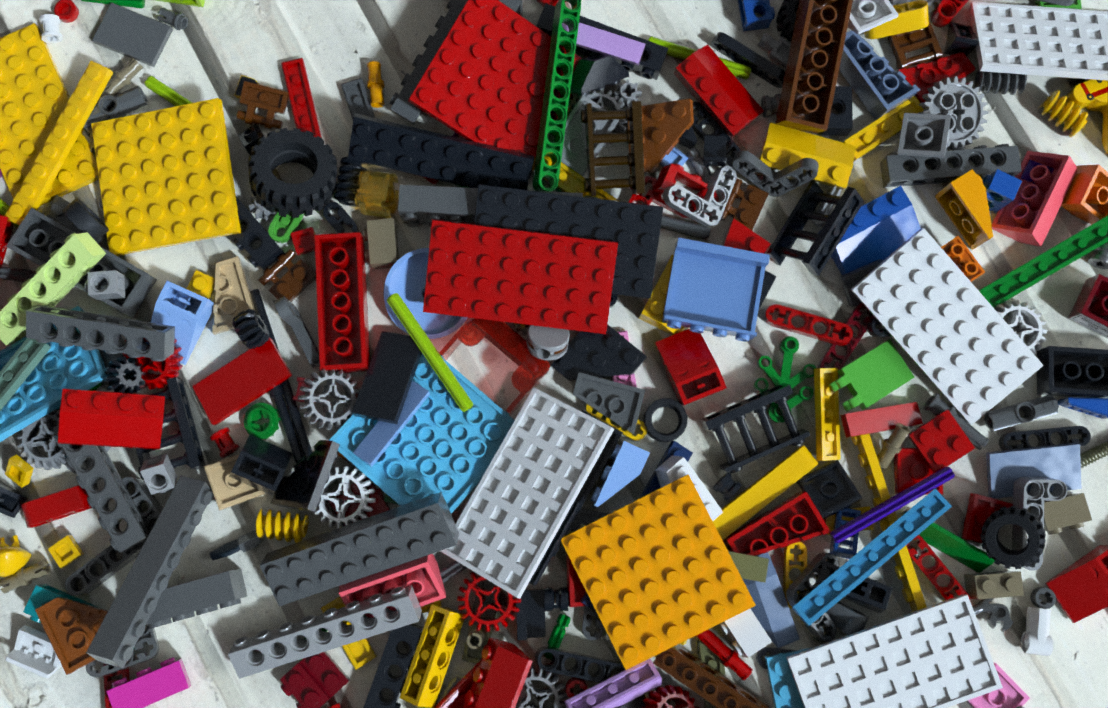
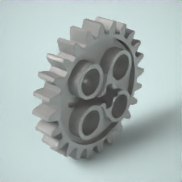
M957 76L950 79L948 77L935 82L934 86L927 89L929 93L922 96L926 102L919 104L920 107L924 108V111L918 114L951 115L947 145L949 150L972 144V140L979 138L977 132L984 131L981 124L987 123V120L983 118V115L988 114V111L983 110L987 102H981L985 95H978L977 92L980 87L972 88L973 81L966 82L964 77L960 79Z

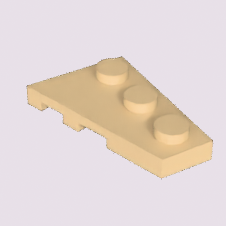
M237 256L216 263L214 287L216 294L213 307L214 325L212 327V334L214 335L235 329L232 322L238 313L247 309L255 310L240 258Z

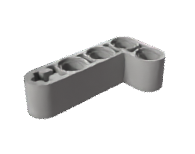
M1020 477L1014 482L1013 506H1017L1016 508L1028 509L1030 507V513L1036 515V518L1042 522L1044 529V501L1064 499L1068 491L1067 486L1061 480L1048 477ZM1031 484V490L1027 493V486ZM1053 484L1054 490H1053V492L1050 494L1049 489H1050V486ZM1012 524V550L1023 549L1028 543V539L1025 538L1027 532L1016 524ZM1043 553L1036 562L1034 561L1028 567H1022L1031 571L1039 569L1043 563Z

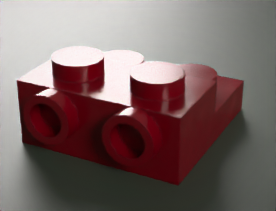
M326 651L303 658L280 679L283 683L281 685L283 692L288 696L293 695L298 700L296 703L297 708H321L350 681L349 677Z

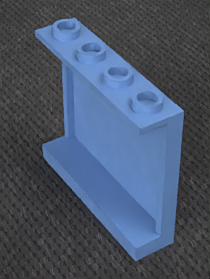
M678 238L675 244L662 323H667V327L680 329L681 326L689 327L690 331L695 333L710 331L713 332L712 335L717 337L731 335L736 336L735 339L738 341L749 342V339L757 336L755 328L765 267L769 264L770 255Z

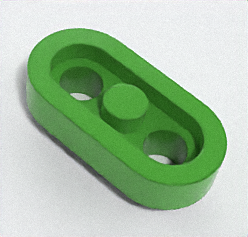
M277 212L268 228L269 235L277 243L289 241L291 233L295 232L304 214L299 215V218H292L287 214L286 217L279 216V212ZM281 229H284L285 233L279 236L278 232Z

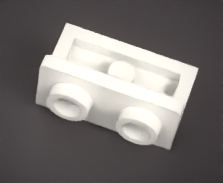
M26 625L19 629L15 647L6 655L5 659L7 662L45 678H49L62 666L47 634Z

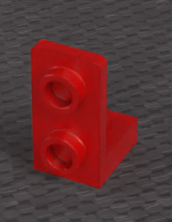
M671 163L662 167L652 191L661 195L667 187L674 186L676 180L697 192L706 189L708 184L703 182L700 176L684 171L681 165Z

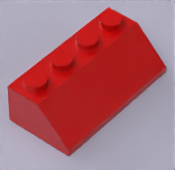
M709 45L692 53L675 68L674 75L731 139L764 112Z
M63 389L58 444L160 449L165 396Z
M489 637L487 645L482 650V659L479 667L474 671L471 688L465 695L463 708H515L533 661L515 644Z

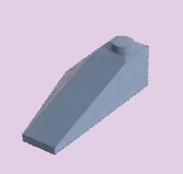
M768 552L756 555L769 559L766 582L743 579L756 604V606L750 609L777 648H780L800 638L778 575Z

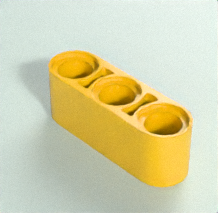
M916 0L893 5L898 13V17L865 31V38L878 39L927 27L929 25L928 2Z

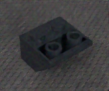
M250 434L229 477L273 496L288 466L292 452Z

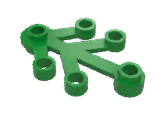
M792 336L785 337L779 344L780 351L784 354L780 376L773 368L772 359L769 356H762L757 361L758 367L764 370L774 386L785 383L789 384L791 389L805 379L814 377V369H817L815 365L807 364L802 368L801 372L790 379L793 354L799 349L798 340ZM788 341L794 344L793 349L787 347ZM762 359H766L768 361L767 367L762 366ZM807 367L813 370L812 375L806 373ZM759 378L754 382V389L762 393L768 390L769 383L765 378ZM758 381L764 382V389L758 387ZM802 387L796 396L787 401L790 411L803 400H809L813 397L814 391L811 387ZM804 389L809 391V397L803 395ZM770 403L768 414L771 420L776 423L785 422L783 416L777 414L778 404Z

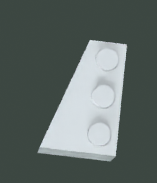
M671 456L655 470L661 487L689 474L712 521L723 513L684 457Z
M751 609L719 624L722 631L726 635L729 634L733 641L732 646L739 656L748 658L772 642Z

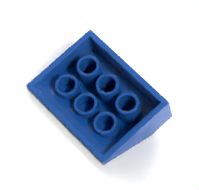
M899 186L860 207L831 255L841 275L876 260H885L921 229L913 205L903 188Z

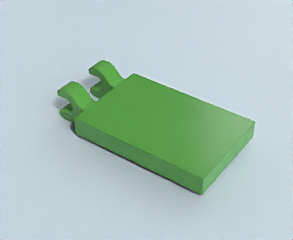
M889 339L838 370L840 378L829 385L834 392L847 386L853 397L842 403L846 412L857 406H860L861 410L868 408L913 379L914 375Z

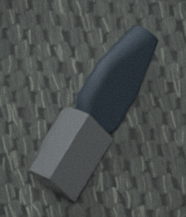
M256 530L251 531L210 552V557L214 561L232 555L239 550L243 552L256 548L262 542V539L258 538Z

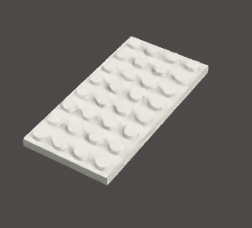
M971 2L969 12L972 29L978 39L976 52L980 71L1108 81V11Z
M924 228L917 231L850 289L970 425L974 424L1044 366Z
M533 388L455 524L459 532L457 545L441 550V552L520 599L614 429L568 404Z
M966 594L786 657L804 708H948L1003 688L973 607Z

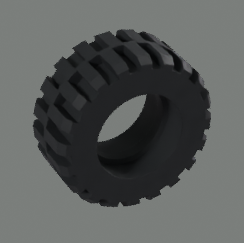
M283 128L277 133L275 131L267 133V138L261 137L257 141V145L253 146L251 156L248 159L251 192L253 196H257V202L261 206L266 204V210L272 213L277 211L279 216L286 217L287 214L292 215V218H299L301 214L305 216L312 215L313 210L319 212L323 209L324 204L330 202L332 194L335 192L337 177L336 157L332 154L331 147L328 144L324 145V140L321 137H314L313 133L307 130L306 132H301L299 128H294L293 130ZM293 162L308 167L314 175L305 182L291 184L276 178L272 171L281 164Z

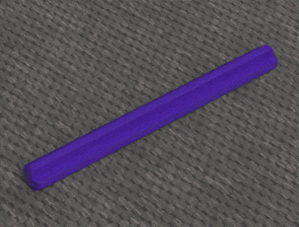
M950 467L942 468L831 531L830 536L835 543L844 541L953 479L955 475Z

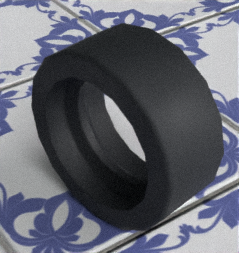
M78 199L73 200L62 210L65 216L82 233L88 232L96 242L109 231L102 220Z
M671 398L655 400L647 407L643 415L647 434L659 442L676 440L684 433L687 427L688 416L685 408L678 401ZM661 407L673 409L679 418L677 428L668 434L658 432L652 424L653 413Z

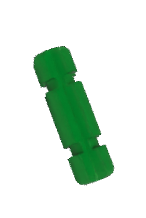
M562 613L559 614L556 621L557 625L554 626L547 642L548 647H560L566 632L565 628L568 627L571 620L569 616ZM546 652L543 654L545 658L553 659L552 653Z

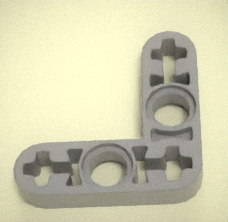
M729 165L717 168L704 199L682 186L674 185L664 190L663 200L671 208L703 226L717 225L721 220L736 182V171ZM716 190L721 194L719 202L714 199V192ZM672 192H675V196L680 199L673 200ZM690 200H693L696 204L694 212H691L688 208ZM710 212L712 220H709V216L705 213Z

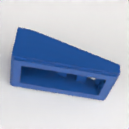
M1068 397L1058 400L1059 406L1101 419L1108 418V399Z
M846 508L836 513L833 530L849 522L842 520V516L856 518L861 515V511ZM859 532L852 535L850 540H844L840 543H835L831 539L830 554L836 557L851 559L857 554ZM839 545L847 546V547H849V549L841 548V547H838V546H839Z

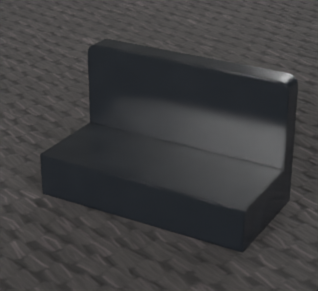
M525 590L520 598L521 602L516 603V607L519 608V612H517V640L545 637L544 590Z

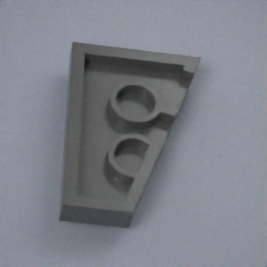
M579 372L573 396L634 435L645 390Z

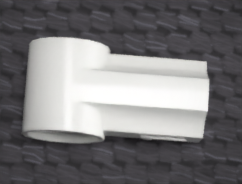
M1027 607L1026 632L1021 636V649L1024 653L1042 656L1051 655L1053 651V640L1049 635L1051 610Z

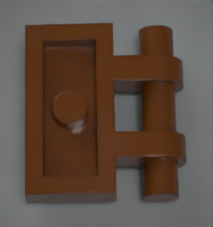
M244 81L239 103L248 107L247 112L238 110L237 119L244 120L246 124L250 125L253 123L264 125L265 128L271 130L273 128L282 129L283 121L276 120L275 114L285 115L289 92ZM256 108L268 111L267 116L256 115Z
M736 178L721 221H725L727 215H729L750 230H753L769 193L750 184L745 191H742L740 189L742 180ZM735 198L741 200L737 209L732 207Z
M291 249L285 254L282 253L278 257L279 260L271 268L267 267L263 271L264 274L258 279L263 286L271 280L274 285L268 291L277 299L285 296L290 302L316 279V273L302 259L295 265L291 262L296 256ZM286 266L289 271L279 279L276 274Z

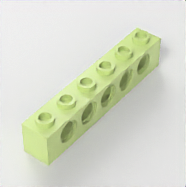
M88 232L69 235L64 240L65 244L50 254L51 259L35 270V276L25 281L21 285L22 289L8 298V304L0 309V340L6 346L26 336V310L37 305L55 307L106 254Z

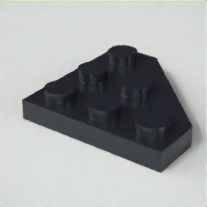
M607 324L606 334L579 331L568 344L565 355L556 359L551 366L568 381L577 380L579 372L599 378L628 376L636 372L647 359V356Z
M319 440L314 445L315 451L310 456L304 455L293 466L295 471L289 477L285 475L282 477L273 495L271 504L315 512L321 502V494L329 480V473L333 462L337 458L340 444L334 441Z

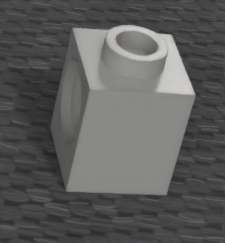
M117 270L87 272L88 280L85 281V290L88 296L96 300L125 298V275ZM107 281V287L101 290L102 283Z
M167 453L143 461L140 472L151 495L156 493L164 494L175 487L177 475ZM155 474H161L164 478H159Z

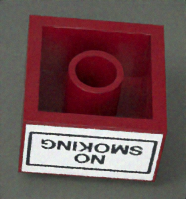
M1098 274L1085 281L1068 318L1108 338V278Z

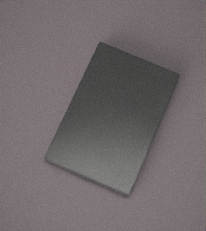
M111 3L92 41L97 45L127 57H133L139 62L155 67L173 29L169 25Z

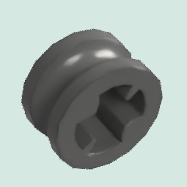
M1037 587L1031 592L1030 599L1034 606L1043 609H1050L1054 606L1056 596L1051 589ZM1046 593L1044 597H1047V601L1040 603L1042 599H1039V595Z

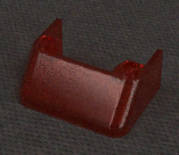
M473 318L459 329L439 354L443 359L447 360L461 343L466 346H475L485 337L519 367L512 375V384L520 394L506 409V413L511 416L529 396L532 389L536 388L548 374L550 363L547 360L534 357L527 349L526 340L505 322Z

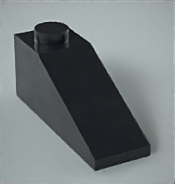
M823 561L816 584L820 585L840 567ZM866 578L843 598L877 613H882L887 608L893 588Z

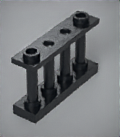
M811 180L770 246L767 254L780 266L785 257L801 260L811 274L819 276L864 200L857 190L852 187H847L841 197L825 194L817 182ZM819 202L836 205L830 215L813 212ZM808 220L825 223L819 234L802 230ZM797 238L814 242L808 252L791 249Z
M177 377L168 379L166 390L150 395L165 396V399L172 400L174 409H172V412L164 414L163 424L175 420L178 422L180 430L178 434L161 438L160 448L181 442L184 444L186 452L184 456L170 460L173 468L186 464L190 466V469L198 470L204 468L206 464L184 382ZM136 448L140 463L138 472L142 480L144 479L140 470L143 461L150 459L149 452L157 449Z
M782 383L701 419L705 429L715 431L727 459V462L720 465L723 471L730 474L736 473L743 469V465L788 445H799L805 442L804 438L811 436L809 431L804 429L798 430L786 401L788 399L787 396L793 394L789 384ZM773 402L778 404L790 433L780 439H777L765 410L767 409L766 405ZM752 411L757 413L769 442L759 448H756L745 422V414ZM732 420L736 422L748 453L737 458L724 431V424Z

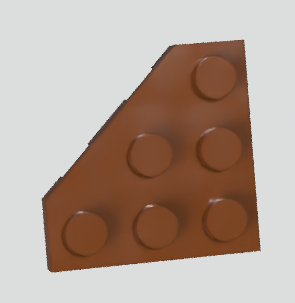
M692 99L641 106L644 174L655 172L661 160L672 151L679 142L678 139L694 123Z
M63 597L55 598L35 609L66 675L77 671L95 660L86 652L108 610Z

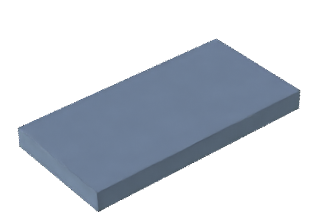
M1078 443L986 452L988 497L990 498L1013 497L1014 482L1020 477H1048L1063 481L1067 486V490L1082 489L1080 444ZM1031 484L1027 486V493L1031 490ZM1053 484L1050 486V492L1054 490Z

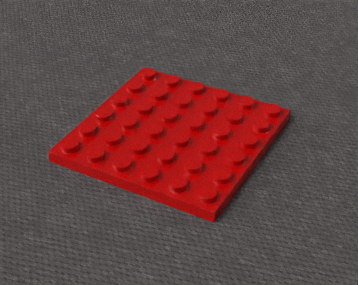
M468 0L408 99V102L469 141L531 155L535 158L551 36L499 0ZM559 45L560 51L566 54V49ZM575 54L573 72L578 64V61L580 59H583L577 54ZM556 67L557 73L560 76H563L562 69ZM553 89L554 96L560 98L559 91ZM553 111L550 112L551 118L556 121L558 118L557 114Z

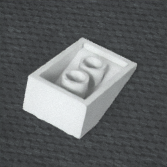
M853 0L848 28L856 34H861L897 18L898 13L889 0Z

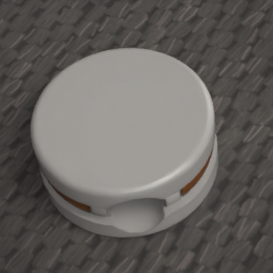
M530 325L527 332L526 346L528 351L538 359L556 360L567 352L570 333L567 329Z

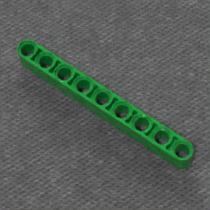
M558 0L555 6L532 182L535 191L551 192L556 189L559 182L581 0ZM565 1L571 4L572 9L566 7ZM562 23L568 26L569 32L563 29ZM559 45L566 49V54L560 51ZM556 67L562 69L563 76H560L557 73ZM553 89L559 91L560 98L554 96ZM551 111L557 114V121L551 118ZM548 133H550V134H552V135L554 136V138H555V142H554V143H551V142L548 140V138H547ZM545 155L551 158V166L545 163ZM543 177L549 182L548 188L542 185L541 180Z

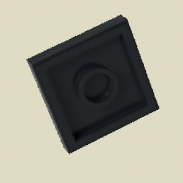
M838 460L803 476L797 481L801 490L808 493L823 520L862 501L861 494Z

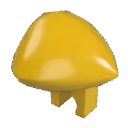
M17 535L11 537V546L5 543L4 537L0 538V577L15 574L28 563L32 556L30 552L20 548Z

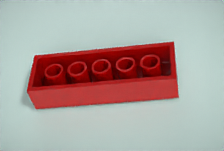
M361 232L314 235L320 371L323 369L326 372L334 369L335 373L339 370H343V373L367 371L370 365L364 238Z

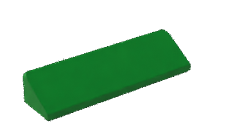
M934 522L919 534L927 544L975 572H982L995 561L993 558L989 559L986 552Z

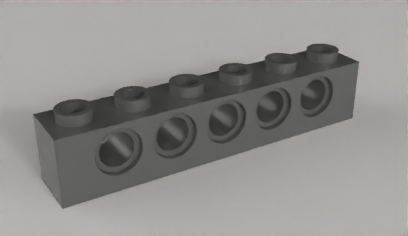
M1000 144L992 148H987L986 145L977 146L973 149L957 147L952 149V151H946L944 158L898 155V152H892L887 154L880 162L883 188L951 183L972 169L982 180L987 174L990 175L997 169L1013 177L1022 171L1018 146H1009V144ZM990 158L995 160L996 165L991 162ZM968 160L973 161L975 167L970 165ZM946 161L950 162L953 168H950ZM925 163H928L932 170L927 169ZM903 165H907L910 169V172L906 171L903 168Z
M37 305L26 310V338L36 339V342L39 343L55 342L63 347L74 345L82 347L83 350H104L107 354L124 353L131 358L149 357L152 361H164L174 354L175 326ZM121 334L126 338V341L122 339ZM144 338L148 340L149 345L145 343Z
M57 425V426H55V427L53 428V430H54V432H55V434H56V435L54 436V439H55V441H56L57 444H58L59 425ZM58 444L67 454L65 459L68 465L75 469L78 475L76 477L78 484L83 489L85 488L88 493V503L93 509L97 510L100 516L98 518L100 525L110 534L111 538L109 541L112 547L119 551V553L129 552L146 542L150 530L104 446L82 445L77 449L74 444ZM92 458L93 466L88 470L86 463ZM101 478H103L105 484L104 487L101 490H99L97 487V483ZM111 499H114L116 506L111 511L108 504ZM124 519L127 522V527L122 532L119 524Z

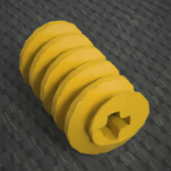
M1056 90L1045 99L1038 109L1044 108L1042 116L1051 113L1049 121L1057 118L1056 127L1064 124L1062 132L1071 129L1072 131L1069 135L1071 138L1087 123L1088 113L1084 112L1079 115L1081 107L1077 106L1072 109L1074 101L1065 104L1067 96L1063 95L1058 98L1060 90Z
M261 508L256 519V534L258 538H263L266 535L267 539L275 537L276 540L281 541L285 537L286 542H291L293 538L295 543L300 542L306 536L309 515L306 514L304 519L300 520V513H296L294 519H291L290 512H287L285 517L282 518L281 511L278 510L274 517L272 509H269L267 514L263 515V508Z

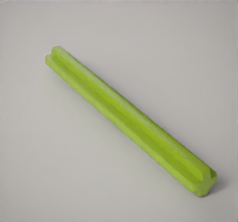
M395 293L389 296L387 299L388 304L461 411L465 412L472 408L473 402L400 295Z

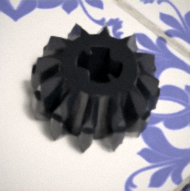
M243 310L233 318L232 323L238 338L249 349L260 347L269 340L267 326L255 310Z
M121 356L117 360L110 361L108 363L109 367L103 370L108 375V377L102 380L109 382L106 390L114 389L115 393H138L141 390L140 386L146 383L141 378L146 372L140 371L142 364H135V358L130 357L126 359V357Z

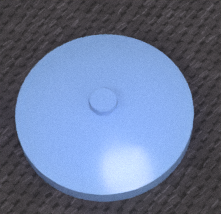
M421 248L405 254L392 266L384 284V303L392 321L402 331L409 334L387 302L389 296L398 293L428 338H442L457 331L466 322L468 317L423 312L429 248Z

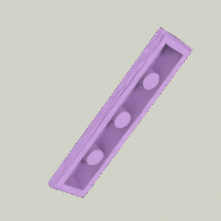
M562 23L563 29L569 32L568 26ZM579 23L576 46L603 55H610L613 58L639 66L645 43Z
M648 659L565 700L564 703L567 708H618L659 687L662 684V678L651 659Z

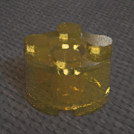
M369 170L360 172V190L355 195V205L360 206L363 215L392 218L390 213L395 214L399 198V190H395V183H398L397 175L395 173Z

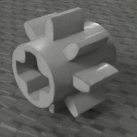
M626 80V83L623 85L618 83V91L614 92V96L618 95V102H624L625 106L628 107L630 102L638 101L637 98L641 97L642 91H637L638 83L632 84L629 83V80Z
M251 196L252 204L249 205L250 212H255V219L262 218L267 221L271 215H276V211L272 213L266 210V204L261 206L257 202V196Z

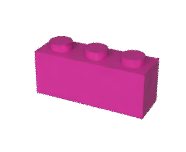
M172 657L161 662V667L152 671L149 667L137 672V678L130 681L125 677L113 682V688L106 691L112 708H144L188 689L191 686V682L182 659L175 661V658Z

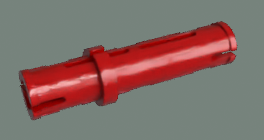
M708 629L696 635L707 648L719 657L722 664L733 670L741 680L744 681L751 675L753 669L738 656L735 650H731L712 631Z

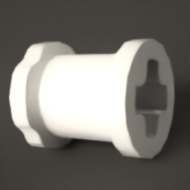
M54 14L41 15L39 21L43 27L42 40L46 43L61 42L63 37L59 32V24L61 23L59 16Z

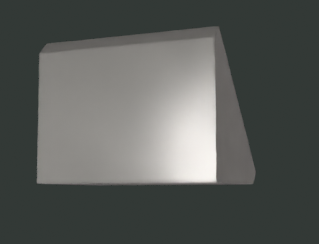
M904 113L897 154L944 158L948 145L951 115Z

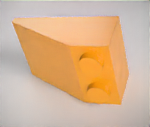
M973 169L949 183L935 195V198L971 250L993 237L986 187L983 185L982 178Z

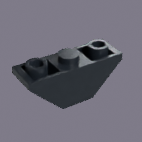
M595 54L580 59L572 74L570 92L576 93V96H582V94L585 96L589 95L591 90L605 89V85L621 83V79L629 77V72L610 55Z

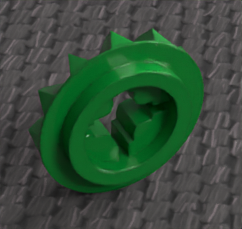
M267 403L252 405L244 416L246 432L260 439L274 436L273 434L279 429L280 418L277 414V409ZM262 415L263 418L270 419V421L264 423V427L262 424L255 423V421L262 418Z

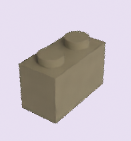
M394 218L367 220V228L363 229L364 240L368 241L369 249L365 250L366 263H370L372 269L392 268L396 261L399 260L397 225Z
M1084 493L1069 494L1059 501H1044V529L1048 535L1063 532L1062 528L1067 526L1070 529L1084 527L1083 522L1092 520Z
M1020 571L964 574L966 592L971 599L1024 596Z

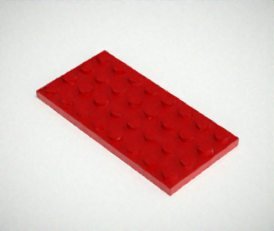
M433 219L423 312L606 334L618 242Z

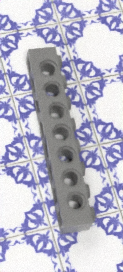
M412 585L405 588L404 586H399L383 595L381 593L374 594L368 600L362 602L353 601L343 608H331L315 617L314 615H309L300 622L293 624L288 622L272 631L266 629L250 638L246 636L241 637L233 643L228 656L238 678L241 679L419 622L422 609ZM388 606H393V607H395L397 610L392 611V610L388 609L387 607H388ZM369 613L372 614L374 617L369 618L365 614ZM343 621H349L352 625H346ZM320 628H325L329 632H324ZM298 635H302L306 637V639H302ZM276 642L282 643L284 646H279Z

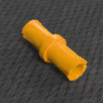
M371 61L367 63L369 79L367 81V88L370 90V105L374 108H380L385 105L383 97L385 84L381 76L380 62Z

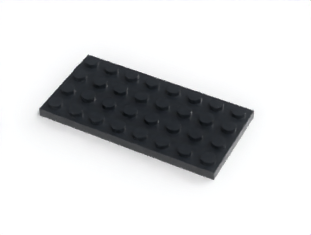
M479 184L475 214L476 225L618 242L611 294L651 299L663 214L662 206Z

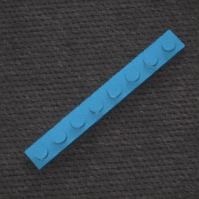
M935 488L795 604L792 609L809 627L952 506Z

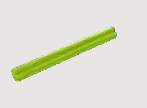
M653 36L648 39V41L667 47V55L685 60L697 51ZM720 58L734 76L743 79L749 78L751 67Z

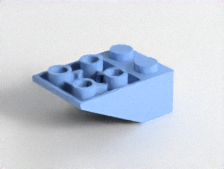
M166 281L156 301L150 323L175 326V340L177 342L174 345L176 348H182L178 355L184 357L179 363L186 365L213 312L215 303L181 286Z
M623 441L620 445L617 444L610 456L613 459L611 466L607 465L600 479L604 482L601 488L597 487L591 497V501L594 502L592 507H599L639 476L650 452L626 441Z

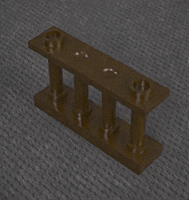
M641 101L630 102L625 110L592 111L591 103L584 105V109H581V123H585L588 178H584L585 192H588V196H596V189L629 187V190H632V194L645 193ZM626 119V121H629V130L626 133L593 134L592 121ZM627 142V144H630L631 153H628L627 156L594 157V143ZM628 165V167H631L632 176L626 179L595 180V166Z

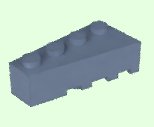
M850 30L846 33L839 70L873 118L877 120L913 97L920 88L915 84L912 86L905 80L906 76L900 71L897 73L888 65L889 61L884 56H878L873 51L874 48L859 34Z

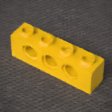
M431 605L400 695L401 699L418 707H435L464 622L462 613L447 607Z

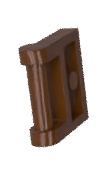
M930 21L929 25L925 28L887 37L895 56L898 70L908 69L910 66L930 60L937 61L943 56ZM929 46V52L906 59L905 53Z

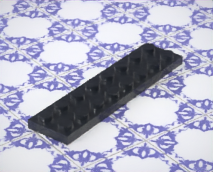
M355 113L348 159L470 188H478L479 184L527 190L534 156Z

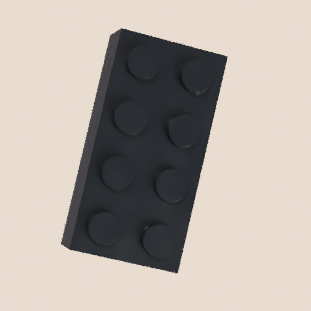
M1047 346L1037 351V358L1044 365L1037 371V395L1052 394V396L1108 399V350Z

